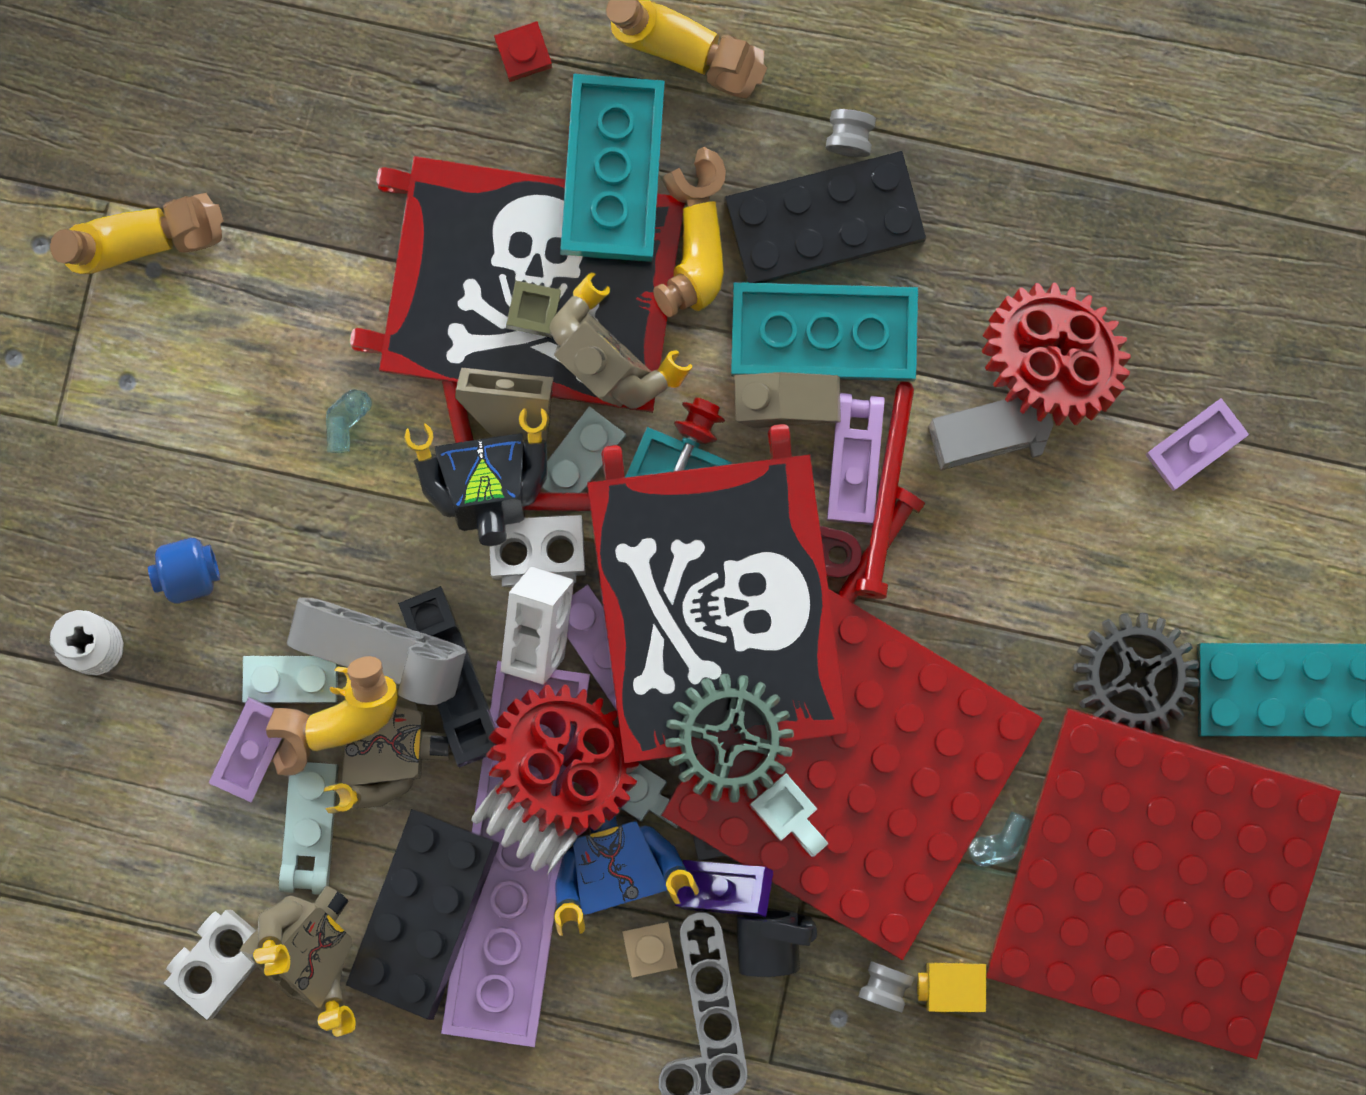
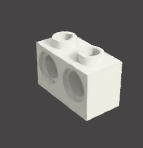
M582 515L524 518L520 523L505 525L507 540L500 545L490 546L491 577L493 580H502V587H514L530 567L574 579V583H576V576L586 575ZM564 539L573 545V556L567 562L556 563L549 559L547 554L548 548L555 540ZM510 542H520L527 547L526 559L519 565L512 566L502 561V550Z
M530 567L509 592L500 672L542 685L549 679L565 657L574 579Z
M225 910L222 915L216 911L213 912L197 931L202 939L191 952L184 947L166 968L171 975L164 984L206 1020L216 1016L257 967L241 951L236 956L230 957L224 954L220 948V938L229 929L235 930L241 935L243 944L256 931L233 910ZM197 966L205 967L212 976V984L205 993L195 991L189 982L190 973Z

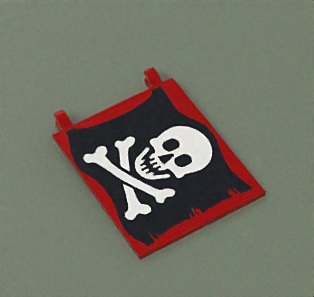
M417 156L413 157L411 174L386 167L379 169L376 180L378 189L386 193L407 194V201L385 334L362 328L353 329L350 343L354 351L382 354L379 372L458 383L461 368L553 377L552 398L653 413L655 397L638 408H629L625 405L620 407L602 401L554 356L558 344L553 337L506 329V323L516 280L560 289L558 313L573 296L574 289L588 274L595 273L596 275L591 279L592 285L599 291H603L608 285L610 292L588 313L602 324L650 371H657L661 364L668 316L659 308L654 297V288L660 284L667 286V281L674 277L685 203L676 200L671 195L657 193L652 262L560 255L566 179Z
M785 424L774 425L768 430V442L772 457L769 460L625 478L621 447L612 445L606 446L602 450L601 456L605 480L587 482L624 763L667 758L682 754L680 746L672 748L665 746L666 739L679 738L680 730L667 728V721L677 720L682 722L684 718L683 715L673 709V706L676 702H681L689 708L692 706L693 703L685 694V691L691 687L701 697L704 696L705 692L701 684L703 679L710 678L715 690H719V679L722 674L729 675L731 688L736 689L739 676H747L748 686L746 691L750 693L757 683H764L766 688L760 697L763 702L775 694L780 697V701L771 708V711L774 715L781 711L789 712L790 717L787 720L777 722L779 730L792 729L794 736L787 739L780 738L779 742L848 733L810 454L792 457L789 427ZM718 699L711 702L698 714L695 723L712 726L719 725L723 721L726 711L729 710L731 699ZM745 703L743 710L745 712V729L750 734L767 740V732L762 718L755 709ZM730 724L727 731L717 733L706 731V734L718 737V743H723L721 746L723 750L730 749L733 745L744 743L752 745V742L741 740L740 733L735 734L738 729L733 724ZM691 736L694 754L714 751L713 746L709 742Z

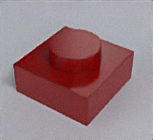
M537 21L494 35L509 82L553 68Z

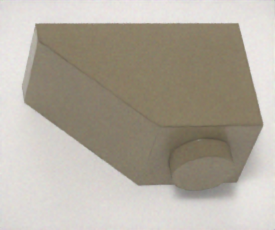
M461 368L455 398L492 437L523 433L524 441L528 440V432L520 426L519 415L526 408V422L530 428H537L542 423L541 408H543L549 416V424L542 432V439L547 441L550 427L553 377Z
M787 372L735 375L736 422L751 428L772 427L780 424L793 426L840 423V376Z

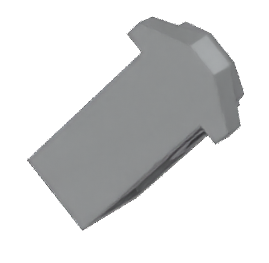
M1016 398L1010 402L1001 400L933 418L928 428L940 471L1028 447L1032 458L1041 456L1053 427L1051 414L1048 413L1042 422H1039L1037 420V409L1031 407L1026 413L1022 414L1020 412L1022 400Z

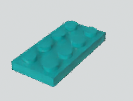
M573 74L560 255L652 262L665 81Z
M734 282L731 376L787 372L838 375L840 379L915 381L917 367L918 287Z
M1197 644V661L1199 663L1197 677L1200 681L1198 686V737H1366V644Z

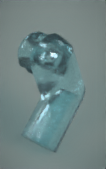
M349 390L328 408L326 412L328 453L350 452V428L365 416L372 406L371 397L365 391Z
M1011 811L1001 833L987 837L980 836L972 840L968 849L969 855L977 865L985 867L1013 860L1032 821Z

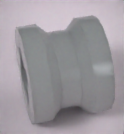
M836 109L831 111L830 123L833 125V133L827 137L825 149L844 156H870L872 144L868 141L869 132L875 127L876 118L873 115L856 110Z
M871 961L868 968L870 974L869 982L861 988L858 997L902 1013L905 1006L903 1000L904 992L912 986L915 977Z

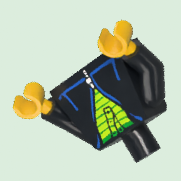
M524 408L521 411L519 423L528 432V440L525 441L523 433L439 445L435 446V455L431 454L429 449L433 441V431L427 424H423L428 437L427 442L423 445L418 446L412 443L409 429L405 432L406 445L411 450L416 451L417 454L414 464L422 492L426 499L443 516L455 517L459 530L477 529L479 542L484 546H497L507 540L505 525L520 523L524 520L525 506L535 502L547 480V441L542 439V432L549 424V416L543 408H541L542 423L537 428H530L526 422L527 409Z

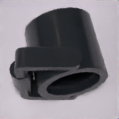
M767 908L766 917L737 915L739 973L753 977H776L798 972L800 970L799 945L810 946L811 942L817 937V926L812 917L790 910Z

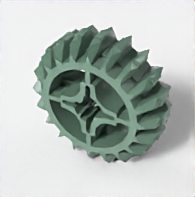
M728 674L720 675L719 690H715L710 678L703 679L701 684L705 692L704 696L701 697L691 687L685 691V694L693 703L692 706L689 708L681 702H676L673 706L677 713L684 716L683 721H667L666 727L672 730H680L679 738L666 739L665 746L670 748L680 746L682 753L669 759L670 765H679L685 761L689 768L681 772L679 779L682 782H686L695 774L699 778L693 788V792L696 794H701L707 784L713 785L710 793V799L713 801H719L723 788H728L730 802H738L740 797L739 787L742 786L749 798H755L758 794L754 781L758 780L762 786L770 789L774 783L766 774L768 769L777 774H783L786 770L782 764L774 761L776 755L783 757L792 756L793 750L789 747L779 746L780 738L787 739L793 737L794 731L792 729L779 730L777 722L787 720L790 717L789 712L781 711L774 715L771 708L778 704L780 697L775 694L763 702L760 697L765 691L766 685L762 682L757 683L751 693L747 692L748 677L745 675L739 676L736 689L731 688V680ZM718 699H731L729 710L726 711V715L719 725L712 726L695 723L698 714L708 704ZM745 703L755 709L762 718L767 732V740L754 736L745 729V712H743ZM730 724H733L738 729L735 734L740 733L741 740L752 742V745L745 743L733 745L730 747L729 752H726L721 748L723 743H718V737L708 735L706 731L712 733L727 731ZM691 736L707 741L713 746L715 751L714 764H716L713 774L707 771L697 760L692 748ZM750 751L764 754L758 765L749 773L737 778H728L729 769L740 752Z

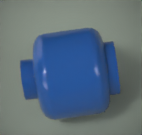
M188 538L158 547L155 553V565L148 566L149 578L154 592L163 591L166 598L174 604L210 595L214 588V582L220 580L217 561L211 545L203 546L202 542L197 538Z

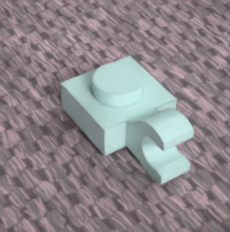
M639 764L631 774H628L637 780V783L627 792L630 800L621 809L640 822L651 811L677 829V825L660 816L669 799L660 795L667 782Z
M787 773L750 804L751 808L780 841L792 832L811 857L828 845L824 837L807 819L817 808Z

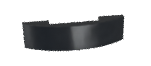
M439 586L398 604L408 629L454 643L466 650L455 696L437 704L443 720V728L457 766L460 768L486 757V753L496 745L488 739L496 727L452 609L442 586Z

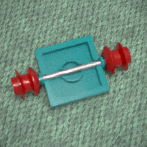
M698 397L694 398L693 403L683 402L682 406L688 411V415L685 420L674 422L678 432L684 436L682 441L647 427L625 478L732 464L728 460L699 449L700 444H709L717 441L711 429L714 423L725 422V419L718 415L720 407Z

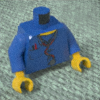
M616 817L610 821L605 819V823L595 831L589 826L591 834L577 838L573 843V847L569 848L562 858L555 883L557 911L555 912L556 928L558 934L563 936V924L567 921H575L578 923L579 933L581 934L585 931L584 915L667 890L673 902L680 904L677 892L681 887H691L695 896L698 895L699 889L693 876L687 872L676 847L653 827H639L637 821L618 826Z

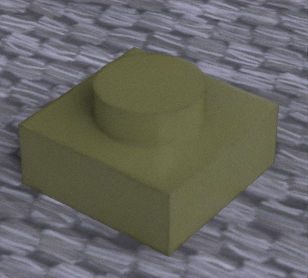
M516 280L506 329L552 338L549 327L552 319L557 314L561 290Z

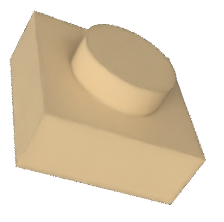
M668 922L622 931L632 978L678 968Z

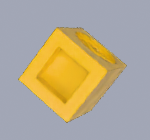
M926 963V973H918L917 976L918 1001H926V1010L929 1012H986V964Z

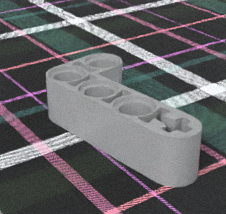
M305 597L297 600L287 640V645L295 650L348 667L351 662L361 657H376L382 663L383 674L393 679L395 683L400 684L398 689L399 696L409 701L426 705H437L455 696L466 655L465 648L454 643L326 601Z
M696 912L689 915L683 921L680 928V940L701 1055L668 1062L662 1068L659 1075V1089L662 1095H677L668 1089L666 1078L671 1071L684 1069L692 1075L693 1086L683 1095H734L745 1086L747 1066L723 933L720 923L714 916L706 912ZM703 920L706 927L714 928V935L707 938L708 950L710 953L719 949L720 959L705 958L694 964L691 963L690 954L700 955L698 942L694 939L689 940L687 937V931H691L695 927L694 921ZM706 966L717 968L723 976L721 987L713 993H705L696 985L698 971ZM715 1013L724 1014L731 1021L730 1033L720 1040L710 1038L704 1030L706 1019ZM730 1060L739 1067L740 1075L733 1085L721 1086L713 1079L712 1071L718 1062Z

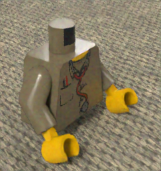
M588 274L574 289L573 296L550 323V334L558 344L554 356L599 399L620 407L623 405L629 408L641 407L665 391L667 386L671 388L679 387L692 369V364H689L687 367H680L674 362L680 353L674 350L668 353L657 371H650L602 324L588 313L610 292L608 285L603 291L597 290L591 283V279L596 274Z
M336 667L334 671L342 672L346 675L347 684L343 689L330 687L332 693L345 696L346 690L351 685L347 672L348 668ZM398 694L397 706L393 716L383 728L361 740L344 745L342 783L324 788V792H337L340 797V803L338 806L325 808L326 811L334 814L347 811L350 808L381 807L407 793L412 787L413 780L421 779L422 760L449 761L450 744L446 733L424 732L425 714L417 711L416 702L404 699Z
M325 886L314 903L291 895L285 897L282 902L261 912L258 918V928L242 945L240 951L288 997L318 1009L321 1007L322 1010H325V1012L320 1013L318 1016V1025L325 1031L332 1030L333 1035L339 1037L352 1033L356 1026L352 1010L348 1006H343L340 984L344 960L352 946V938L335 922L347 905L348 899L337 890Z

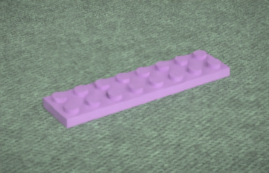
M497 661L490 712L495 727L500 728L496 724V720L504 711L508 712L507 707L513 700L517 698L522 701L521 698L528 690L532 689L538 695L545 685H550L556 696V693L565 684L570 689L571 697L575 698L582 689H585L588 694L590 674L555 670L545 684L542 685L500 672L501 661ZM540 724L543 733L554 738L550 728ZM572 724L570 727L569 742L573 738L575 731V727ZM569 742L559 753L564 755ZM487 757L482 760L475 812L494 787L503 779L489 776L488 772L499 762ZM528 765L530 773L537 779L543 780L541 772L534 766ZM562 765V767L560 768V771H559L558 776H559L567 767H565L564 765ZM557 778L553 781L551 788L553 796H555ZM488 817L478 824L473 822L472 832L497 841L500 844L450 975L441 1034L535 1047L556 910L555 883L562 858L548 875V864L534 871L531 868L534 853L521 860L516 857L520 844L519 841L507 848L501 845L505 832L504 829L492 836L486 833L490 821Z

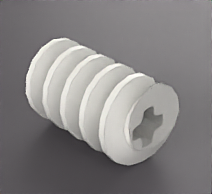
M76 610L66 613L56 621L50 635V645L54 649L55 656L59 661L70 669L86 675L98 676L109 672L118 664L123 655L124 642L117 627L112 622L89 611ZM90 636L94 637V642L92 644L86 645L84 651L82 649V644L90 642Z
M502 779L476 810L471 821L478 824L489 817L490 821L486 833L492 836L504 829L505 832L501 845L507 848L519 841L520 844L516 857L521 860L534 853L531 868L537 871L548 864V875L574 843L577 835L572 829L562 836H558L555 823H551L541 832L538 825L539 818L536 816L523 823L522 815L525 809L521 805L512 810L507 809L509 802L513 798L510 792L505 794L496 793V790L502 784Z

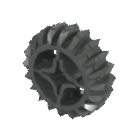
M1128 613L1119 616V630L1110 619L1103 621L1102 628L1106 637L1104 638L1099 632L1092 630L1087 634V637L1096 646L1095 649L1081 645L1077 650L1080 656L1089 659L1088 664L1076 663L1073 665V672L1086 674L1087 679L1074 683L1073 688L1075 691L1088 689L1091 695L1079 702L1080 707L1087 708L1095 703L1099 709L1092 714L1094 716L1104 718L1107 715L1110 717V721L1122 722L1124 725L1136 728V724H1139L1140 730L1153 733L1152 721H1154L1159 730L1162 732L1168 731L1170 724L1166 714L1180 721L1185 715L1176 705L1177 702L1190 706L1195 701V698L1190 694L1183 692L1184 687L1196 688L1199 686V679L1186 677L1185 672L1198 668V661L1190 660L1184 662L1182 658L1183 654L1193 649L1191 643H1185L1177 648L1173 642L1180 637L1181 630L1175 628L1167 636H1164L1162 631L1166 620L1161 617L1154 622L1152 629L1148 628L1149 619L1147 613H1140L1138 615L1136 627L1132 626ZM1140 638L1156 645L1163 653L1151 659H1143L1134 652L1132 647L1129 648L1124 639ZM1111 646L1116 654L1114 658L1118 666L1117 674L1110 682L1101 686L1099 679L1100 663L1105 652ZM1130 663H1135V669L1155 664V667L1147 671L1146 675L1141 678L1143 687L1137 688V682L1131 685L1126 683L1120 687L1116 686L1117 683L1126 679L1125 676L1131 672ZM1170 665L1172 684L1168 696L1160 705L1156 698L1158 693L1155 689L1154 681L1157 673ZM1120 692H1129L1137 698L1140 704H1144L1148 713L1134 714L1123 711L1111 703L1109 698Z

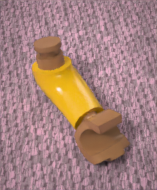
M610 0L608 2L606 13L611 20L612 33L625 46L677 63L703 75L708 71L707 82L710 85L736 97H749L755 86L762 83L767 67L764 65V51L749 45L747 41L739 40L734 36L723 35L718 45L719 34L670 8L650 0Z
M706 147L697 150L694 161L698 177L697 187L690 185L686 181L680 168L661 177L671 196L688 205V207L683 209L684 232L681 263L674 268V277L667 281V286L660 284L654 288L655 300L661 311L668 317L676 315L678 308L685 310L691 307L695 311L705 309L714 301L722 286L724 269L716 201L710 202L709 197L721 189L725 181L726 170L720 156Z
M202 193L191 197L185 196L180 199H173L165 203L163 209L166 216H164L160 208L102 217L86 223L76 224L69 230H59L51 239L50 250L53 258L58 262L65 263L72 272L94 274L140 257L173 249V243L179 252H193L211 247L221 242L222 229L220 225L224 220L219 204H213L207 193Z
M366 656L350 663L347 672L351 685L346 690V700L338 705L312 715H307L295 709L274 708L266 727V733L268 738H283L271 760L275 764L278 775H296L304 770L312 751L343 746L361 740L378 732L389 722L397 706L398 690L393 679L383 674L382 663L378 658Z

